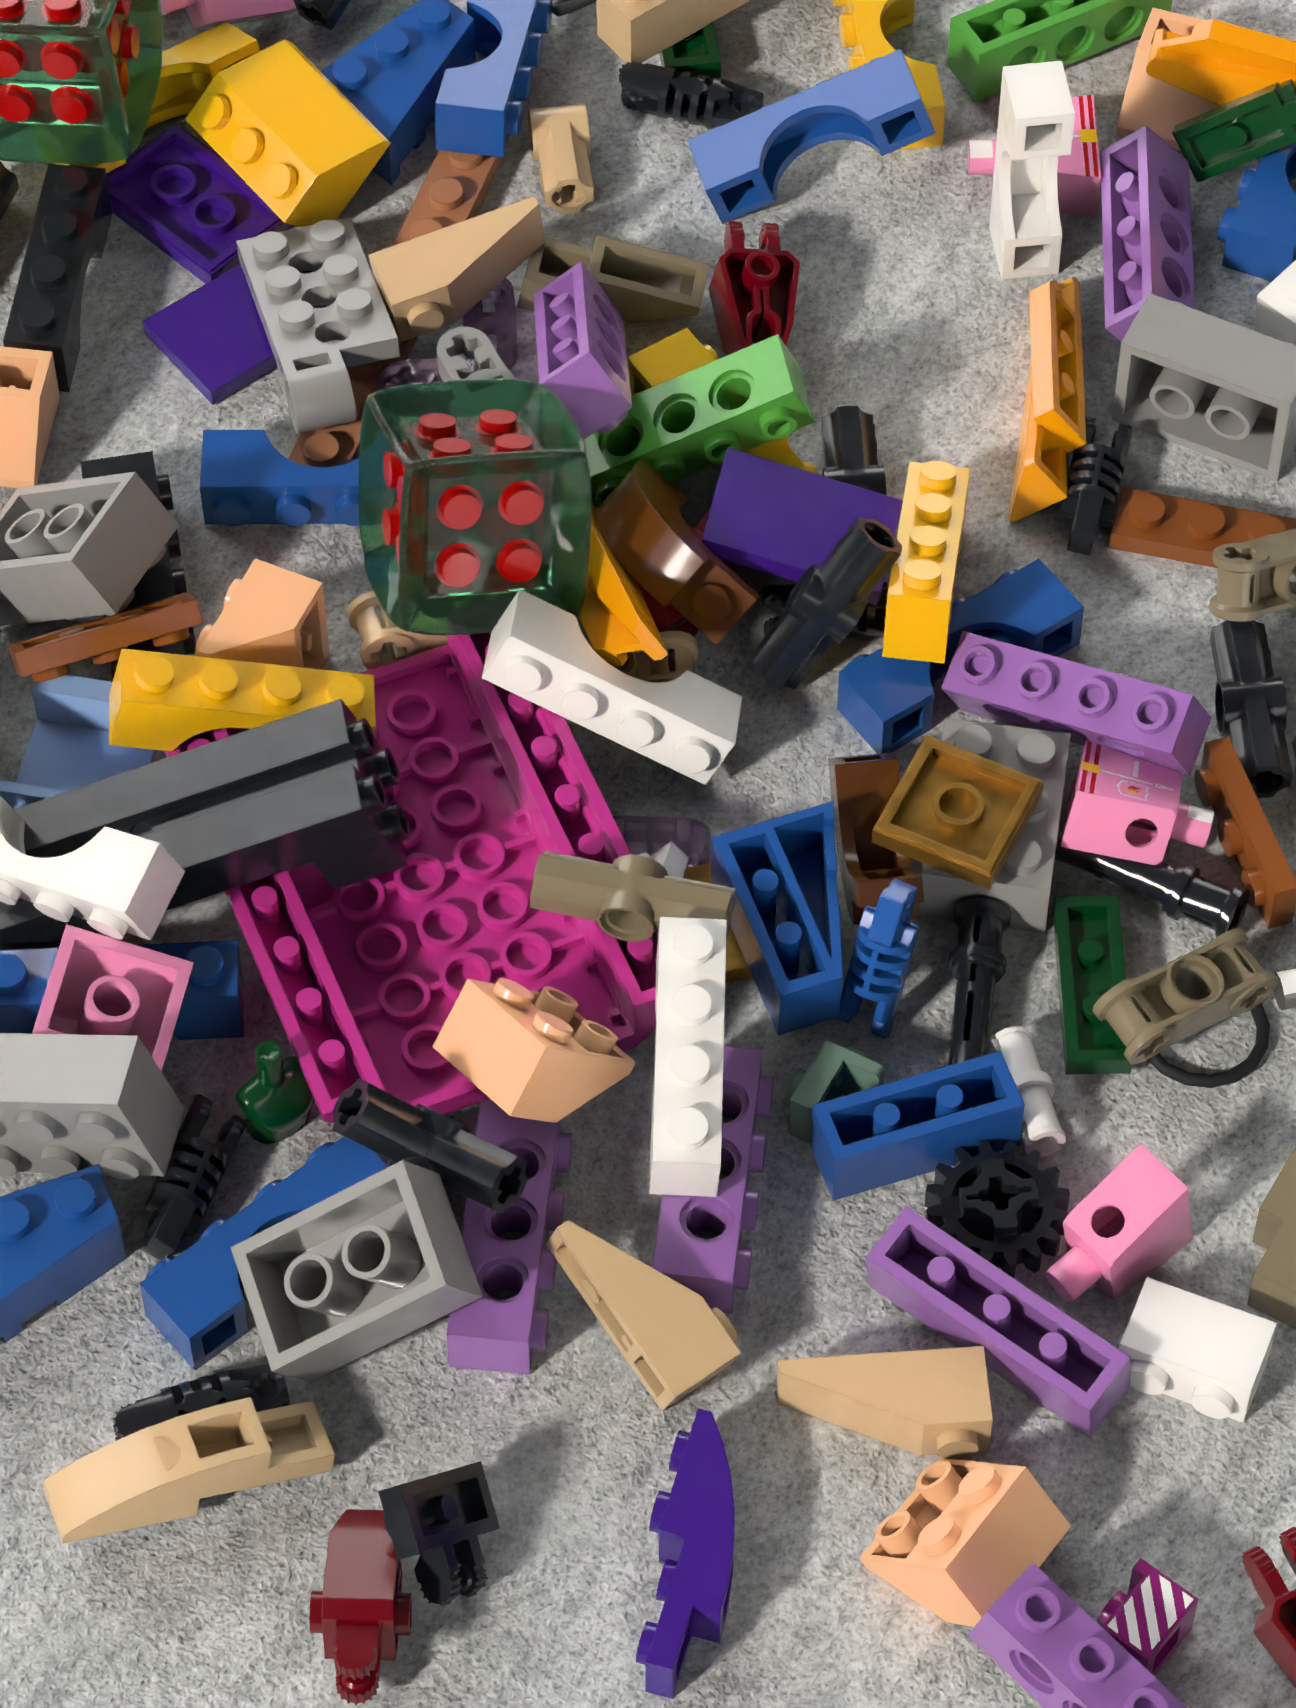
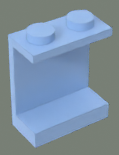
M66 674L52 680L34 682L32 694L37 721L16 782L0 780V796L13 809L154 762L157 750L109 745V693L112 685L111 681Z

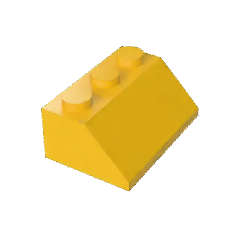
M285 39L217 73L185 119L284 223L297 227L314 225L322 220H337L391 144L291 41Z

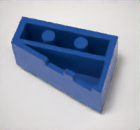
M420 0L321 70V73L391 142L372 169L373 172L391 186L400 175V165L412 148L418 150L426 138V128L435 117V102L445 70L476 63L474 19L449 0Z
M834 801L712 837L710 879L712 884L735 888V902L730 926L777 1035L839 1017L843 969L837 893Z
M98 1164L0 1197V1339L5 1343L23 1331L21 1324L53 1302L58 1307L126 1259L119 1219Z

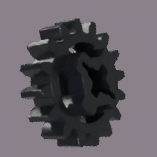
M985 1139L980 1140L978 1155L971 1157L967 1151L959 1147L954 1150L953 1167L943 1163H939L935 1167L934 1184H927L924 1206L927 1209L925 1219L1014 1278L1016 1265L1023 1263L1027 1269L1036 1273L1040 1270L1042 1253L1056 1257L1059 1253L1061 1235H1064L1063 1222L1069 1214L1067 1210L1070 1193L1067 1188H1057L1060 1171L1056 1166L1042 1171L1039 1169L1041 1152L1034 1149L1024 1158L1015 1155V1141L1011 1140L1007 1141L1002 1153L993 1152L991 1145ZM1029 1232L1028 1234L1024 1235L1023 1237H1020V1236L1022 1235V1233Z

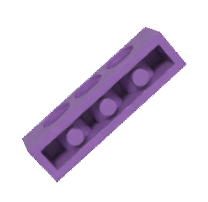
M1148 126L1140 128L1100 151L1105 329L1121 342L1149 293L1171 301L1181 302L1195 309L1189 162Z
M581 261L534 293L533 297L539 386L583 441L596 431L606 433L618 426L627 416L628 410L632 408L623 315Z
M965 631L961 634L941 687L963 712L1016 727L1071 733L1070 742L1084 746L1085 740L1188 776L1192 773L1211 721V716L1193 694Z
M724 1046L722 1116L733 1119L731 1122L722 1123L720 1174L725 1175L726 1178L719 1180L717 1197L662 1195L652 1268L701 1295L711 1309L717 1307L723 1313H732L735 1288L748 1289L752 1249L741 1248L743 1229L754 1231L756 1229L759 1190H750L748 1185L750 1172L763 1173L767 1133L755 1131L757 1115L770 1116L774 1076L762 1075V1049ZM709 1230L718 1233L719 1236L712 1239H701L693 1234Z
M481 1100L476 1137L527 1161L525 1175H529L532 1178L527 1180L517 1203H512L502 1214L466 1197L461 1236L483 1297L449 1313L446 1334L449 1367L530 1374L533 1349L545 1350L547 1344L549 1309L539 1308L541 1289H554L557 1260L550 1249H547L546 1242L548 1241L549 1230L555 1231L558 1226L563 1224L565 1191L555 1190L557 1172L569 1173L573 1136L572 1133H561V1120L557 1123L513 1117L509 1116L494 1101ZM507 1232H519L525 1235L518 1240L512 1241L499 1238L500 1235ZM502 1290L512 1291L517 1294L515 1297L507 1300H497L490 1297L493 1293Z
M1034 1563L986 1611L968 1634L971 1640L1043 1708H1188Z

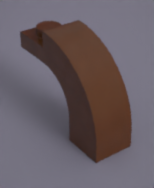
M642 459L633 466L596 510L595 520L597 527L621 564L664 608L671 604L715 645H718L761 595L697 538L685 523L679 511L688 499Z
M891 752L828 758L831 802L834 801V830L845 900L852 923L860 925L864 908L867 905L877 907L880 894L885 888L889 887L890 882L894 878L917 887L911 920L918 919L917 903L924 902L922 876L914 869L909 857L872 843V830L900 782L898 758Z

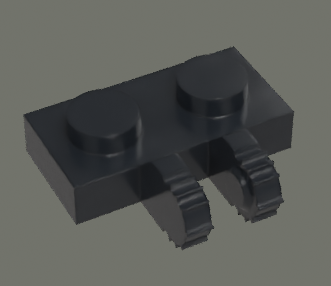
M481 1461L378 1491L384 1511V1524L392 1539L397 1560L420 1554L414 1571L417 1582L421 1584L420 1591L424 1594L423 1598H427L429 1604L434 1603L445 1606L451 1604V1601L458 1595L468 1598L477 1595V1592L486 1586L485 1580L488 1577H486L485 1572L487 1569L483 1568L485 1561L478 1535L500 1529Z

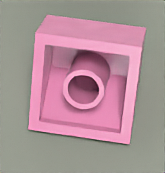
M66 924L32 1034L139 1036L162 1072L194 962Z

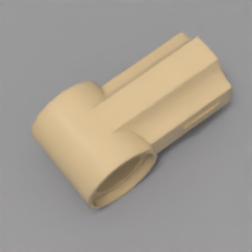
M576 104L528 109L531 155L533 161H538L539 177L545 206L553 207L559 214L580 212L584 205L594 201L593 182L588 157L590 155V133L586 105Z

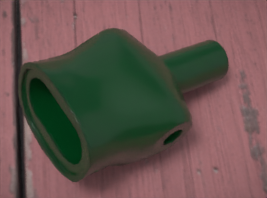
M265 1041L260 1043L255 1049L257 1074L237 1091L236 1100L246 1116L247 1132L260 1143L271 1144L280 1142L300 1130L309 1120L311 1108L315 1100L296 1056H289L283 1059L281 1047L275 1042Z

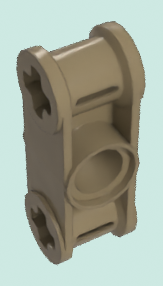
M1296 528L1276 534H1267L1261 538L1241 543L1223 544L1213 550L1212 561L1218 567L1216 595L1210 599L1209 610L1215 617L1229 621L1246 622L1259 619L1265 614L1296 606Z
M1235 928L1221 934L1207 945L1186 955L1179 956L1175 960L1144 975L1131 977L1120 982L1097 1000L1092 1012L1099 1021H1108L1126 1046L1124 1051L1125 1058L1131 1065H1136L1154 1057L1166 1047L1189 1036H1193L1209 1026L1232 1015H1240L1253 1009L1276 990L1280 980L1273 971H1264L1246 946L1248 941L1246 934L1241 928Z

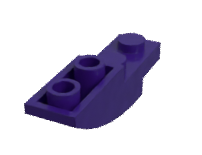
M700 1408L697 1410L690 1433L679 1430L676 1436L669 1463V1471L677 1472L671 1493L660 1490L652 1510L649 1531L659 1533V1560L665 1562L657 1587L656 1600L663 1601L664 1605L658 1623L646 1621L636 1654V1662L645 1665V1692L671 1699L674 1697L692 1637L720 1644L729 1609L733 1579L735 1508L731 1473L724 1443L711 1411Z

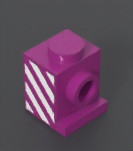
M1140 1558L1132 1568L1128 1594L1126 1595L1122 1591H1118L1103 1608L1097 1623L1152 1675H1155L1192 1630L1199 1599Z

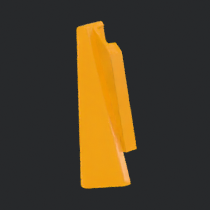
M1215 19L1196 22L1191 35L1188 36L1169 32L1164 28L1156 29L1146 72L1149 76L1222 106L1276 82L1280 84L1292 79L1296 86V42Z
M1076 277L1067 279L1059 284L1057 280L1050 281L1029 291L1031 360L1008 513V521L1012 523L1068 497L1066 453L1086 444L1080 282Z
M560 465L565 476V500L563 503L553 504L550 509L548 523H559L563 536V556L561 561L568 567L562 572V575L591 647L613 667L625 664L628 659L626 653L644 650L654 661L663 659L668 655V652L636 579L621 564L602 537L595 520L597 508L566 469Z

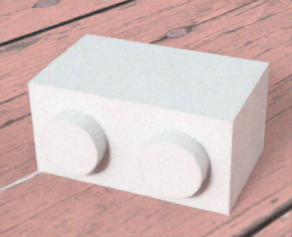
M1147 1277L1121 1339L1119 1350L1130 1357V1386L1149 1395L1164 1394L1192 1404L1200 1413L1212 1418L1223 1419L1228 1417L1244 1423L1270 1356L1277 1323Z

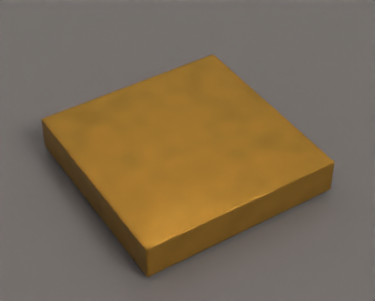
M926 735L872 830V843L990 890L1042 796L1044 781Z

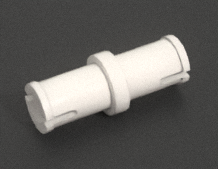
M1022 1026L1005 1028L995 1034L996 1039H991L990 1046L993 1053L997 1051L1002 1052L1025 1104L1021 1131L1024 1150L1028 1154L1036 1149L1041 1152L1040 1157L1051 1155L1061 1149L1060 1144L1064 1145L1066 1143L1065 1133L1060 1127L1051 1100L1055 1094L1052 1079L1047 1072L1041 1070L1032 1043V1035L1028 1028Z

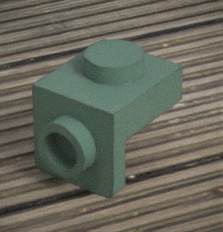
M825 1040L809 1069L805 1071L799 1068L791 1078L786 1089L783 1104L789 1106L788 1134L810 1143L812 1105L839 1098L841 1095L846 1096L884 1085V1066L877 1063L868 1053L858 1048H844Z

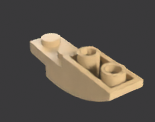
M251 1397L184 1414L107 1444L44 1479L43 1489L62 1544L196 1516L199 1499L330 1472L333 1468L335 1453L314 1400L256 1412Z

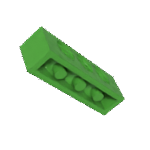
M994 0L951 17L947 66L973 100L978 102L1001 92L1003 66L1061 60L1063 66H1067L1141 36L1152 8L1171 12L1172 0Z
M777 334L631 396L632 408L628 410L625 419L614 429L606 433L596 431L582 441L569 423L558 427L570 476L598 509L633 466L642 459L672 485L687 475L716 463H722L727 447L745 452L773 439L785 438L795 430L814 423L815 420L800 366Z

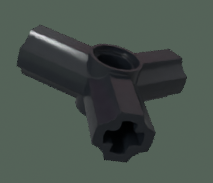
M359 1078L350 1088L342 1091L332 1111L334 1114L332 1131L388 1158L387 1164L390 1166L404 1160L439 1173L445 1187L501 1214L512 1203H517L527 1183L525 1177L527 1161L470 1134L472 1131L470 1128L419 1103L415 1107Z

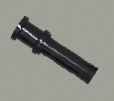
M1062 836L1059 840L1055 854L1057 861L1065 862L1129 891L1162 904V911L1166 912L1167 917L1177 921L1182 917L1190 919L1215 930L1216 938L1229 930L1238 928L1245 914L1250 896L1249 889L1242 886H1237L1234 890L1202 877L1200 868L1193 865H1181L1177 869L1164 863L1158 865L1145 864L1061 847Z
M968 898L960 901L954 908L953 921L959 928L957 948L950 953L948 967L953 977L957 980L948 1066L988 1054L995 983H998L1006 973L1007 959L1001 953L1003 932L1010 927L1011 911L1003 903L990 898Z

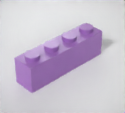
M905 1206L865 1258L869 1286L957 1347L984 1346L986 1367L1090 1438L1130 1386V1357L907 1206Z

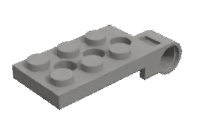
M351 218L322 220L314 225L281 232H265L256 237L237 240L239 261L277 363L279 383L288 405L295 432L298 434L356 421L354 394L347 368L399 357L400 352L397 334ZM304 271H315V272L306 273V274L300 273V272H304ZM318 305H329L324 308H313ZM331 340H342L338 343H325Z

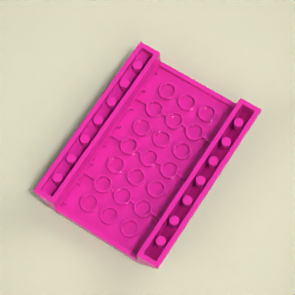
M497 597L446 614L448 644L360 673L374 675L376 727L373 734L376 744L380 749L389 748L399 771L400 783L392 786L395 800L391 801V803L399 802L409 824L410 838L403 841L407 866L334 889L318 868L310 862L225 891L324 1122L334 1123L332 1111L343 1090L350 1088L358 1078L415 1107L419 1103L442 1115L481 1102V1100L490 1099L433 1048L467 979L496 984L498 978H506L517 982L528 990L541 992L545 986L556 988L577 1001L578 1007L576 1012L583 1018L599 1023L611 1030L618 1037L615 1045L623 1052L636 1048L656 1029L655 990L658 933H653L652 937L646 941H623L605 933L598 926L597 921L530 908V894L538 857L542 855L543 851L613 864V861L619 856L628 855L631 852L565 718L482 679L491 631L509 606L506 598ZM223 728L206 731L185 740L175 750L165 751V753L169 757L249 729Z

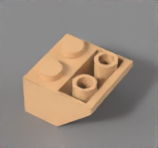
M1152 8L1136 49L1117 123V135L1126 137L1140 128L1148 126L1171 147L1180 150L1172 134L1175 125L1219 107L1217 104L1149 76L1146 72L1156 29L1164 28L1166 31L1188 36L1191 35L1196 22L1205 20Z
M0 346V487L21 488L35 486L38 483L60 400L53 352Z
M255 558L242 580L236 578L229 586L224 599L223 611L215 624H208L201 631L195 647V656L323 670L330 658L323 583Z
M498 978L496 984L467 979L433 1045L436 1051L509 1116L557 1123L628 1076L636 1064L633 1059L615 1045L618 1037L611 1030L599 1023L586 1020L576 1012L578 1003L568 994L548 986L543 987L541 992L531 991L517 982L506 978Z
M939 1458L921 1472L916 1480V1488L900 1508L881 1522L875 1532V1539L859 1559L867 1569L947 1623L975 1627L986 1611L1032 1563L1038 1568L1042 1565L1070 1529L1071 1525L1027 1467Z

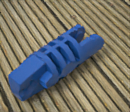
M896 878L880 894L876 908L870 905L864 908L841 993L839 1017L836 1018L849 1024L860 1009L862 997L878 1001L872 1018L871 1033L884 1039L890 1037L920 927L910 922L917 887Z

